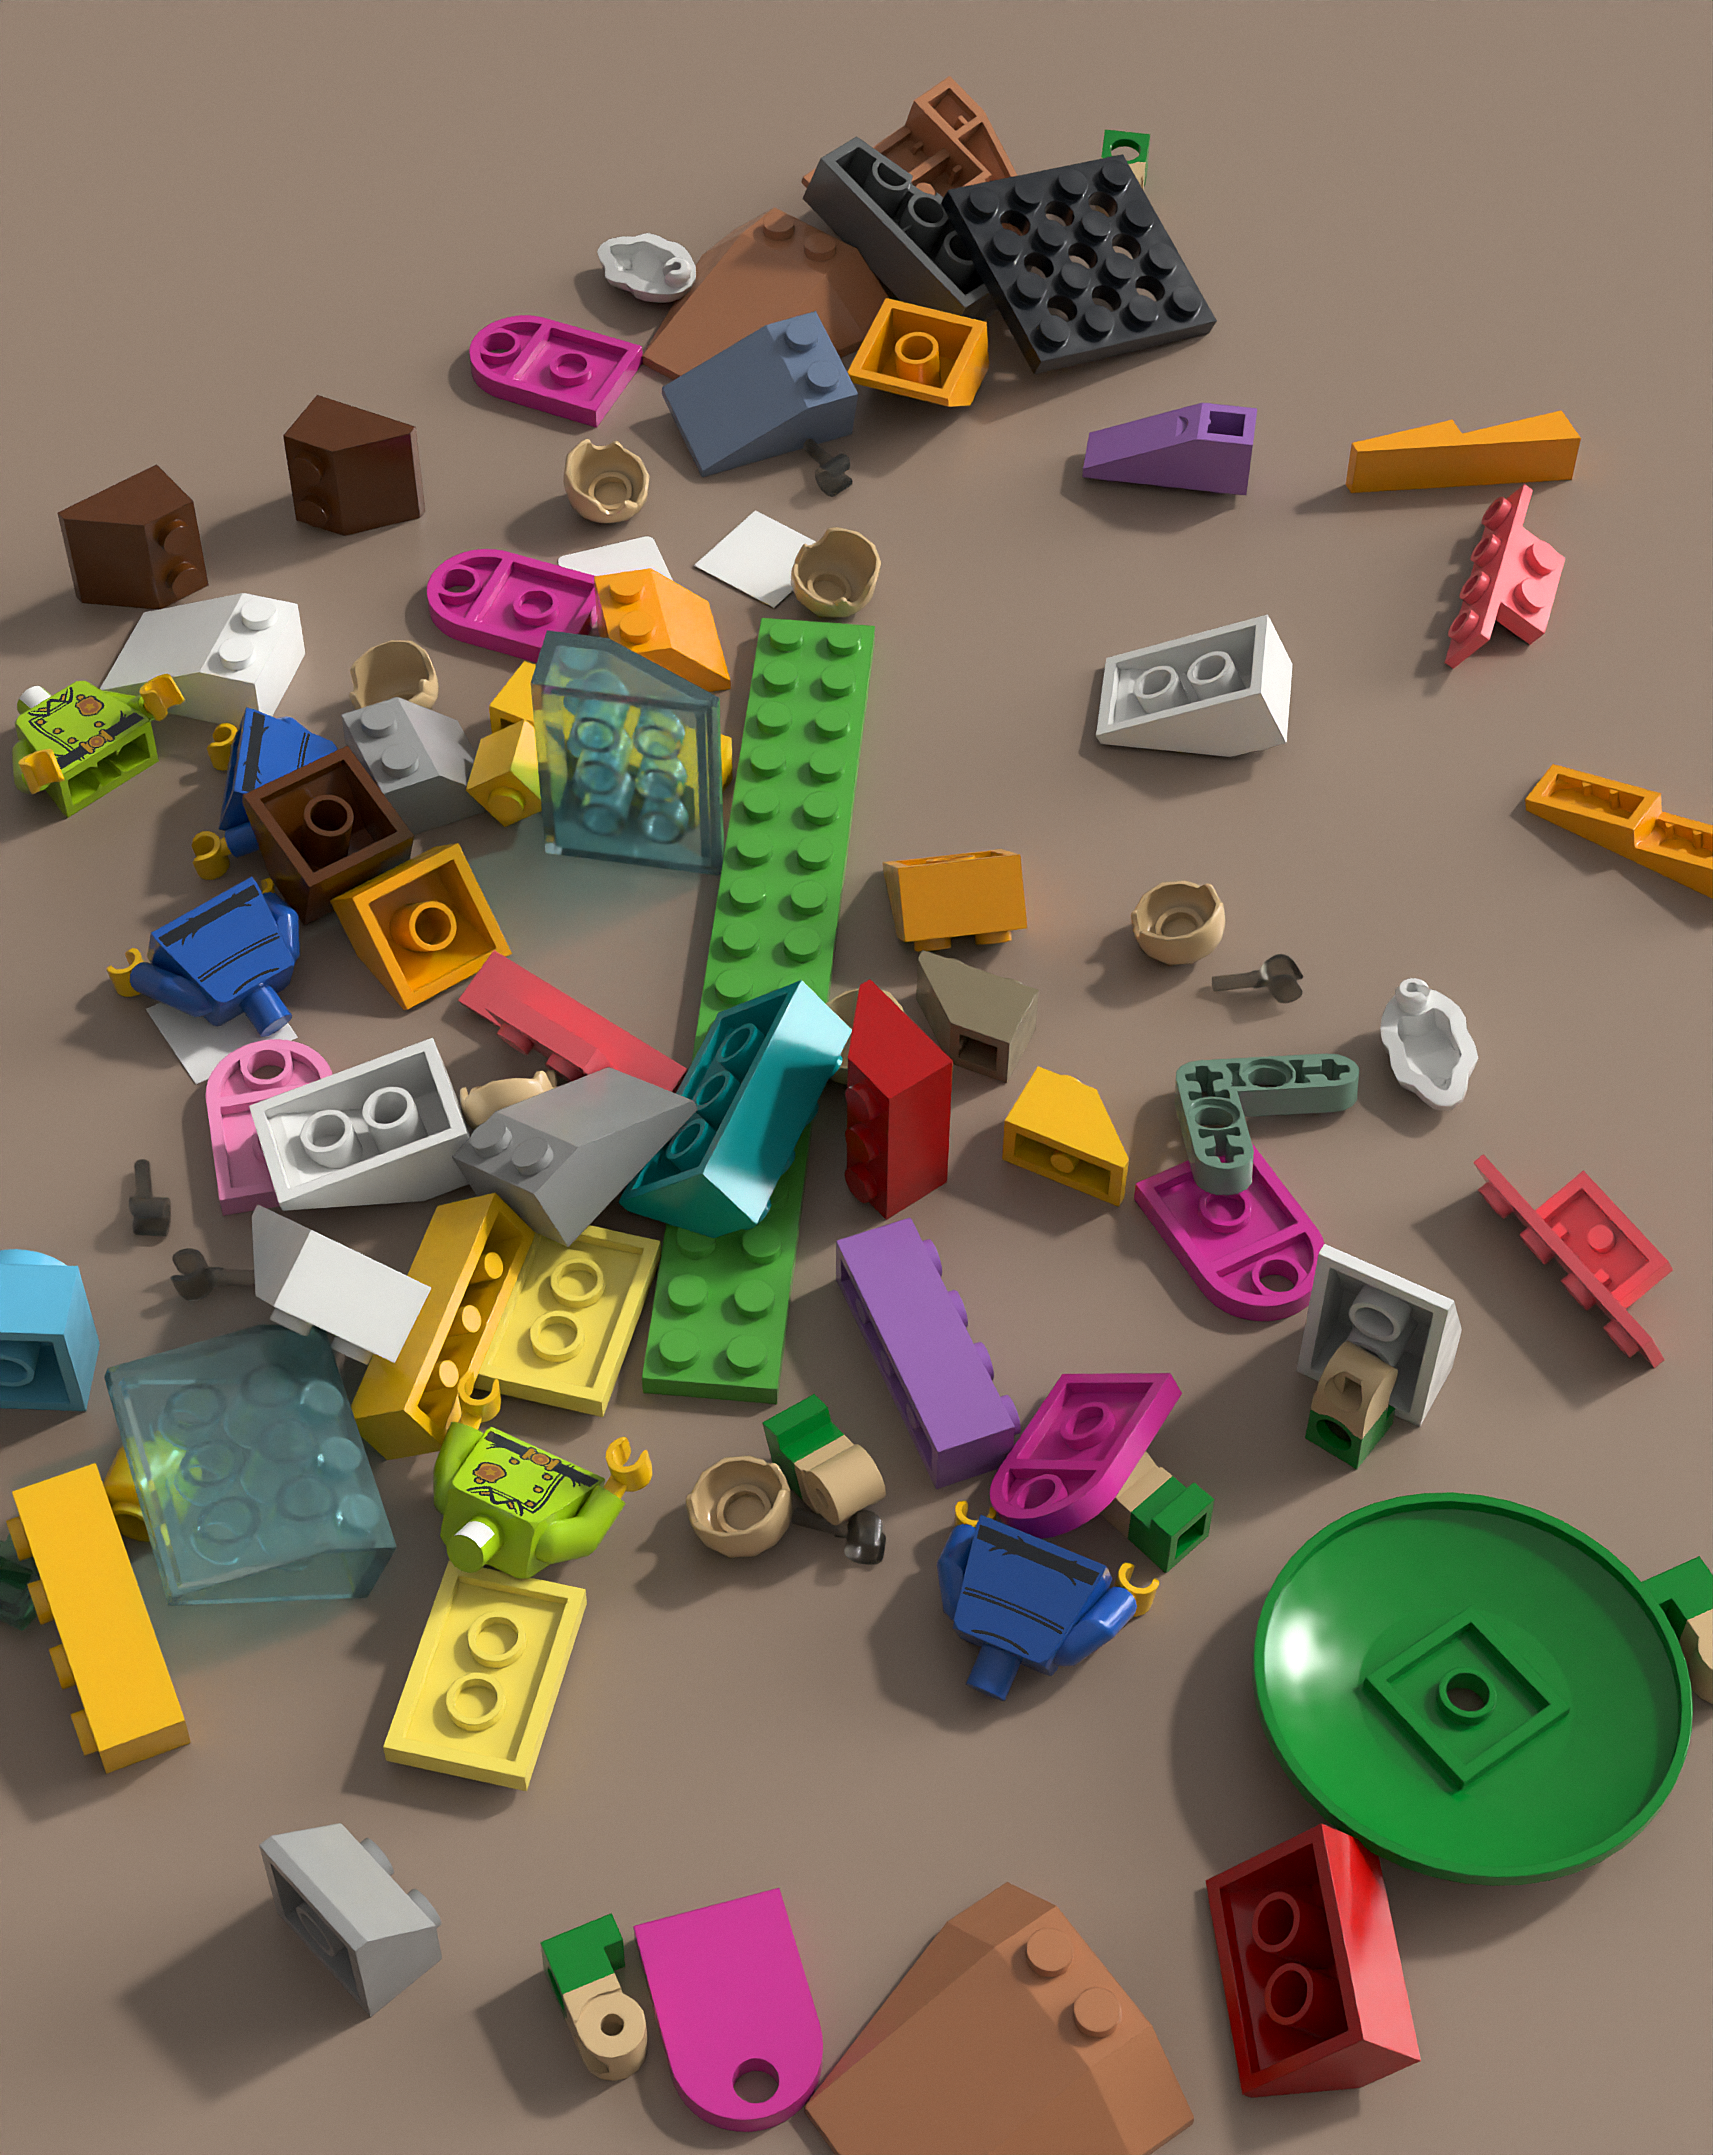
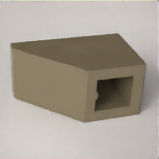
M922 950L917 962L916 999L943 1052L953 1060L954 1065L1007 1083L1036 1030L1039 990L1023 985L1015 979L1003 978L965 965L957 959L945 958Z

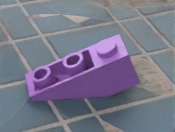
M1202 402L1090 432L1082 477L1247 495L1257 408Z

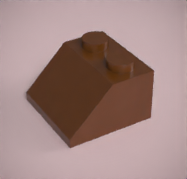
M316 395L283 435L297 521L347 536L418 519L424 514L425 502L416 426Z
M157 464L57 513L75 594L81 603L159 610L209 586L194 502Z
M348 745L243 795L242 803L270 878L290 907L297 912L303 925L334 911L330 900L410 860L414 840L413 833Z

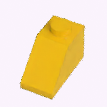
M1038 1066L1004 1121L1002 1160L1119 1207L1125 1197L1129 1158L1097 1089L1082 1084L1074 1077L1059 1075Z

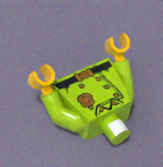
M162 674L149 680L140 688V695L138 696L102 691L87 681H76L53 696L40 686H33L27 689L18 700L17 711L20 715L14 723L19 740L12 749L14 784L17 789L27 794H35L45 789L61 812L69 818L159 762L151 722L163 720L168 714L167 709L169 707L182 704L185 701L171 675Z
M468 1371L463 1374L458 1383V1397L462 1416L459 1423L451 1422L433 1468L434 1506L443 1515L440 1537L446 1545L449 1560L455 1567L467 1573L477 1572L485 1564H488L517 1579H529L550 1564L583 1558L592 1554L626 1503L621 1500L625 1491L635 1492L649 1484L652 1478V1464L648 1451L644 1450L633 1465L623 1466L628 1461L631 1453L628 1438L620 1437L614 1440L606 1450L605 1459L611 1476L605 1483V1478L494 1427H490L485 1433H482L478 1430L480 1424L490 1421L500 1411L501 1396L499 1382L495 1379L492 1391L486 1398L480 1400L472 1399L470 1395L475 1383L474 1371Z

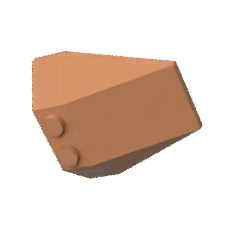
M948 76L915 99L905 125L873 147L913 176L912 185L922 192L934 196L938 193L944 197L949 189L1018 176L984 110L951 76ZM813 169L811 172H809L802 178L801 183L806 188L810 183V180L815 172V169ZM1007 223L1001 224L1004 229L1014 231L1019 236H1022L1020 230L1015 226Z
M774 207L734 229L701 256L696 264V281L681 299L673 303L642 356L643 365L675 380L765 325L814 311L817 312L839 357L842 358L859 350L885 298L889 297L857 248Z
M1006 1882L946 1922L804 2106V2113L835 2155H1150L1190 2127L1194 2122L1192 2111L1151 2023L1056 1905L1009 1882Z

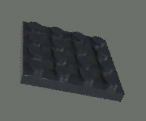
M1123 154L949 189L941 202L1033 374L1209 334L1217 322ZM1089 205L1103 208L1109 217L1099 211L1092 210ZM1046 214H1052L1061 218L1066 226L1057 221L1049 220ZM1007 223L1015 226L1020 230L1022 236H1019L1014 231L1004 229L1001 224ZM1113 247L1125 249L1131 254L1133 259H1130L1125 254L1116 253ZM1069 256L1083 259L1090 269L1079 263L1072 262ZM1029 265L1038 268L1046 278H1042L1036 273L1028 272L1025 266ZM1140 288L1149 291L1156 301L1147 296L1139 295L1136 289ZM1092 298H1099L1106 301L1112 307L1113 311H1110L1104 306L1096 305L1093 302ZM1048 308L1062 311L1069 321H1065L1059 316L1051 315Z

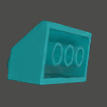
M802 980L719 1012L676 1092L678 1095L693 1100L698 1110L628 1183L618 1203L627 1211L711 1238L740 1229L749 1230L755 1227L769 1212L771 1207L769 1198L780 1176L788 1170L795 1159V1145L804 1127L816 1116L819 1110V1103L817 1101L828 1079L837 1072L842 1064L843 1058L840 1054L852 1029Z

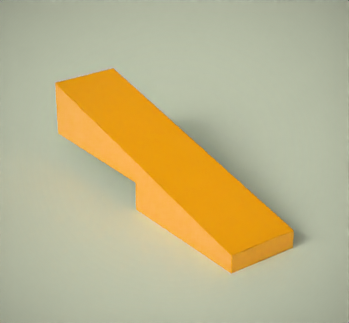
M1562 410L1466 433H1461L1452 419L1353 442L1345 485L1350 493L1572 480L1581 437Z
M1552 764L1526 797V811L1713 899V825L1662 812L1661 793Z

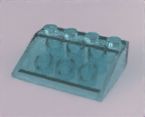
M547 630L530 683L545 852L547 854L721 876L724 858L720 698L609 638Z
M260 1324L107 1369L104 1375L168 1606L367 1598L397 1548L325 1330L313 1325L308 1337L280 1324Z

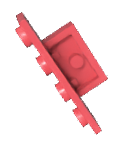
M1525 484L1507 499L1504 497L1497 498L1489 506L1482 518V524L1485 528L1481 541L1477 544L1471 555V561L1474 565L1470 578L1462 587L1459 595L1460 599L1463 600L1461 609L1448 631L1451 642L1444 663L1453 669L1490 640L1495 620L1529 645L1545 634L1565 558L1556 552L1550 544L1541 541L1522 527L1533 491Z
M493 950L458 999L463 1006L500 1028L496 1035L520 1053L527 1056L534 1049L548 1058L545 1066L550 1070H555L556 1075L568 1083L610 1067L676 1093L688 1071L687 1068Z
M1484 1154L1473 1163L1486 1182L1478 1189L1482 1197L1503 1220L1513 1213L1522 1222L1526 1229L1519 1234L1520 1238L1544 1265L1554 1258L1563 1267L1568 1275L1560 1281L1584 1310L1588 1311L1596 1304L1611 1321L1603 1329L1628 1358H1631L1639 1351L1654 1368L1662 1363L1665 1359L1654 1340L1626 1309L1673 1271L1669 1261L1584 1170L1539 1208L1534 1210Z

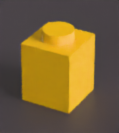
M523 719L480 740L466 791L506 827L549 808L563 755L526 719Z

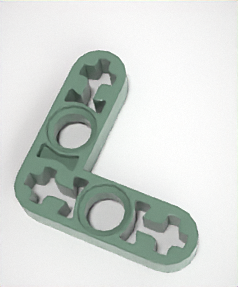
M1324 1053L1198 1060L1180 1066L1176 1071L1174 1104L1193 1179L1197 1186L1215 1195H1233L1246 1190L1252 1183L1254 1149L1245 1117L1328 1113L1346 1110L1357 1101L1359 1067L1348 1057ZM1257 1085H1273L1276 1087H1260ZM1202 1092H1206L1209 1097L1202 1098ZM1204 1125H1220L1223 1128H1207ZM1225 1155V1163H1221L1218 1156Z

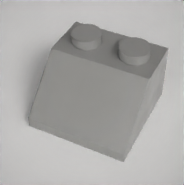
M399 697L341 714L346 746L348 745L413 835L487 811L466 791L476 753L458 720Z
M341 1823L272 1835L259 1845L278 1915L370 2017L442 1959L437 1928L442 1924L439 1915L421 1892L417 1889H412L406 1894L390 1877L394 1874L393 1867L383 1851L371 1839L365 1838L359 1843Z

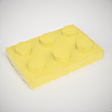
M589 1225L567 1247L536 1233L477 1375L474 1388L491 1392L492 1385L495 1379H497L500 1386V1394L603 1417L661 1259V1241Z
M448 1561L383 1746L386 1761L527 1791L587 1605L586 1589L535 1578L517 1579L505 1572L487 1568L467 1573L455 1567L451 1561Z

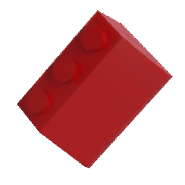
M869 979L859 986L848 1053V1081L845 1091L847 1100V1130L845 1131L847 1169L844 1172V1176L852 1194L862 1203L869 1202L887 1220L947 1183L953 1060Z
M1321 1823L1205 1880L1242 2095L1257 2098L1356 2089L1421 2061L1379 1856L1367 1850L1357 1838Z

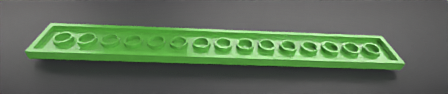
M761 618L692 1062L717 1014L721 1011L800 980L825 1004L829 1002L875 645V626ZM814 1119L804 1127L794 1148L795 1159L788 1170L780 1176L769 1198L771 1201L769 1212L755 1227L749 1230L740 1229L711 1238L666 1223L642 1374L643 1393L768 1404L778 1403Z

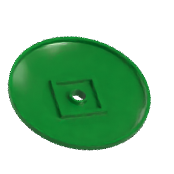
M1447 1492L1399 1496L1350 1512L1316 1533L1289 1559L1276 1577L1265 1599L1258 1620L1252 1652V1684L1255 1705L1263 1732L1271 1750L1288 1779L1304 1799L1336 1829L1357 1838L1367 1850L1403 1868L1430 1877L1464 1884L1486 1886L1526 1885L1551 1881L1575 1874L1598 1864L1629 1844L1644 1831L1660 1812L1676 1784L1687 1756L1693 1719L1691 1682L1678 1638L1664 1611L1636 1575L1608 1549L1564 1521L1528 1506L1489 1496ZM1454 1688L1470 1689L1480 1696L1484 1707L1477 1711L1459 1709L1451 1703L1447 1692Z

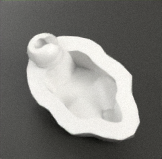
M646 233L634 237L622 236L612 238L601 244L597 251L602 267L605 270V278L610 285L631 292L637 299L656 303H670L681 299L690 291L696 281V266L685 247L654 234Z
M1409 978L1403 980L1397 986L1395 995L1387 1003L1382 1015L1380 1030L1385 1051L1390 1056L1391 1067L1401 1087L1414 1092L1433 1109L1451 1111L1463 1102L1468 1088V1079L1478 1061L1475 1043L1467 1030L1466 1017L1460 1007L1450 998L1438 991L1429 989L1428 985L1421 979Z

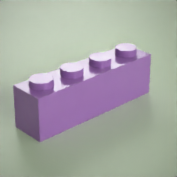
M910 1217L837 1240L836 1281L935 1489H939L999 1469L1013 1448L1014 1436L1020 1434L1021 1425L1012 1399L1008 1395L1000 1397L992 1382L994 1370L985 1345L982 1342L974 1344L966 1329L968 1319L960 1295L956 1290L947 1291L941 1279L942 1266L934 1243L930 1239L922 1241Z

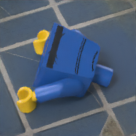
M246 707L238 730L230 723H222L215 728L212 734L215 743L212 742L208 745L207 752L214 768L222 771L227 770L219 830L225 831V837L220 839L213 832L202 831L193 838L191 847L196 858H194L192 863L199 877L205 880L219 878L229 868L230 861L228 855L233 854L234 857L239 858L260 850L242 803L243 795L337 751L338 748L333 741L311 733L292 717L274 718Z
M250 877L153 931L150 935L147 958L151 963L144 962L141 953L137 949L131 948L125 952L129 967L116 969L109 965L106 970L116 992L121 996L133 997L143 994L190 1016H203L210 1024L216 1027L245 1013L259 1035L267 1037L284 1027L292 1018V1014L277 993L284 990L290 984L294 964L300 956L299 916L294 909L275 894L272 879L266 878L261 880V892L257 882L253 877Z
M959 1501L955 1505V1527L951 1530L936 1564L943 1612L953 1621V1629L961 1639L981 1647L966 1685L1000 1701L1006 1700L1020 1664L1048 1676H1052L1059 1666H1075L1112 1640L1133 1616H1141L1148 1612L1159 1586V1580L1155 1578L1148 1587L1137 1588L1132 1586L1129 1581L1135 1566L1126 1562L1121 1565L1114 1586L1109 1589L1112 1576L1106 1565L996 1521L994 1507L989 1508L987 1517L980 1515L979 1520L968 1519L967 1501Z

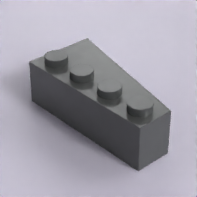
M857 136L821 157L802 199L845 243L858 249L869 268L902 302L984 321L999 311L941 205L944 197L938 193L934 196L919 190L911 184L913 176ZM1029 265L1025 266L1028 272H1030L1033 267Z

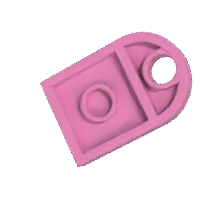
M270 1039L257 1041L231 1052L212 1071L206 1086V1104L219 1200L223 1216L254 1211L257 1204L265 1208L280 1206L249 1105L333 1075L326 1060L312 1048L289 1040ZM264 1066H278L284 1069L278 1076L271 1079H258L252 1076L256 1070Z

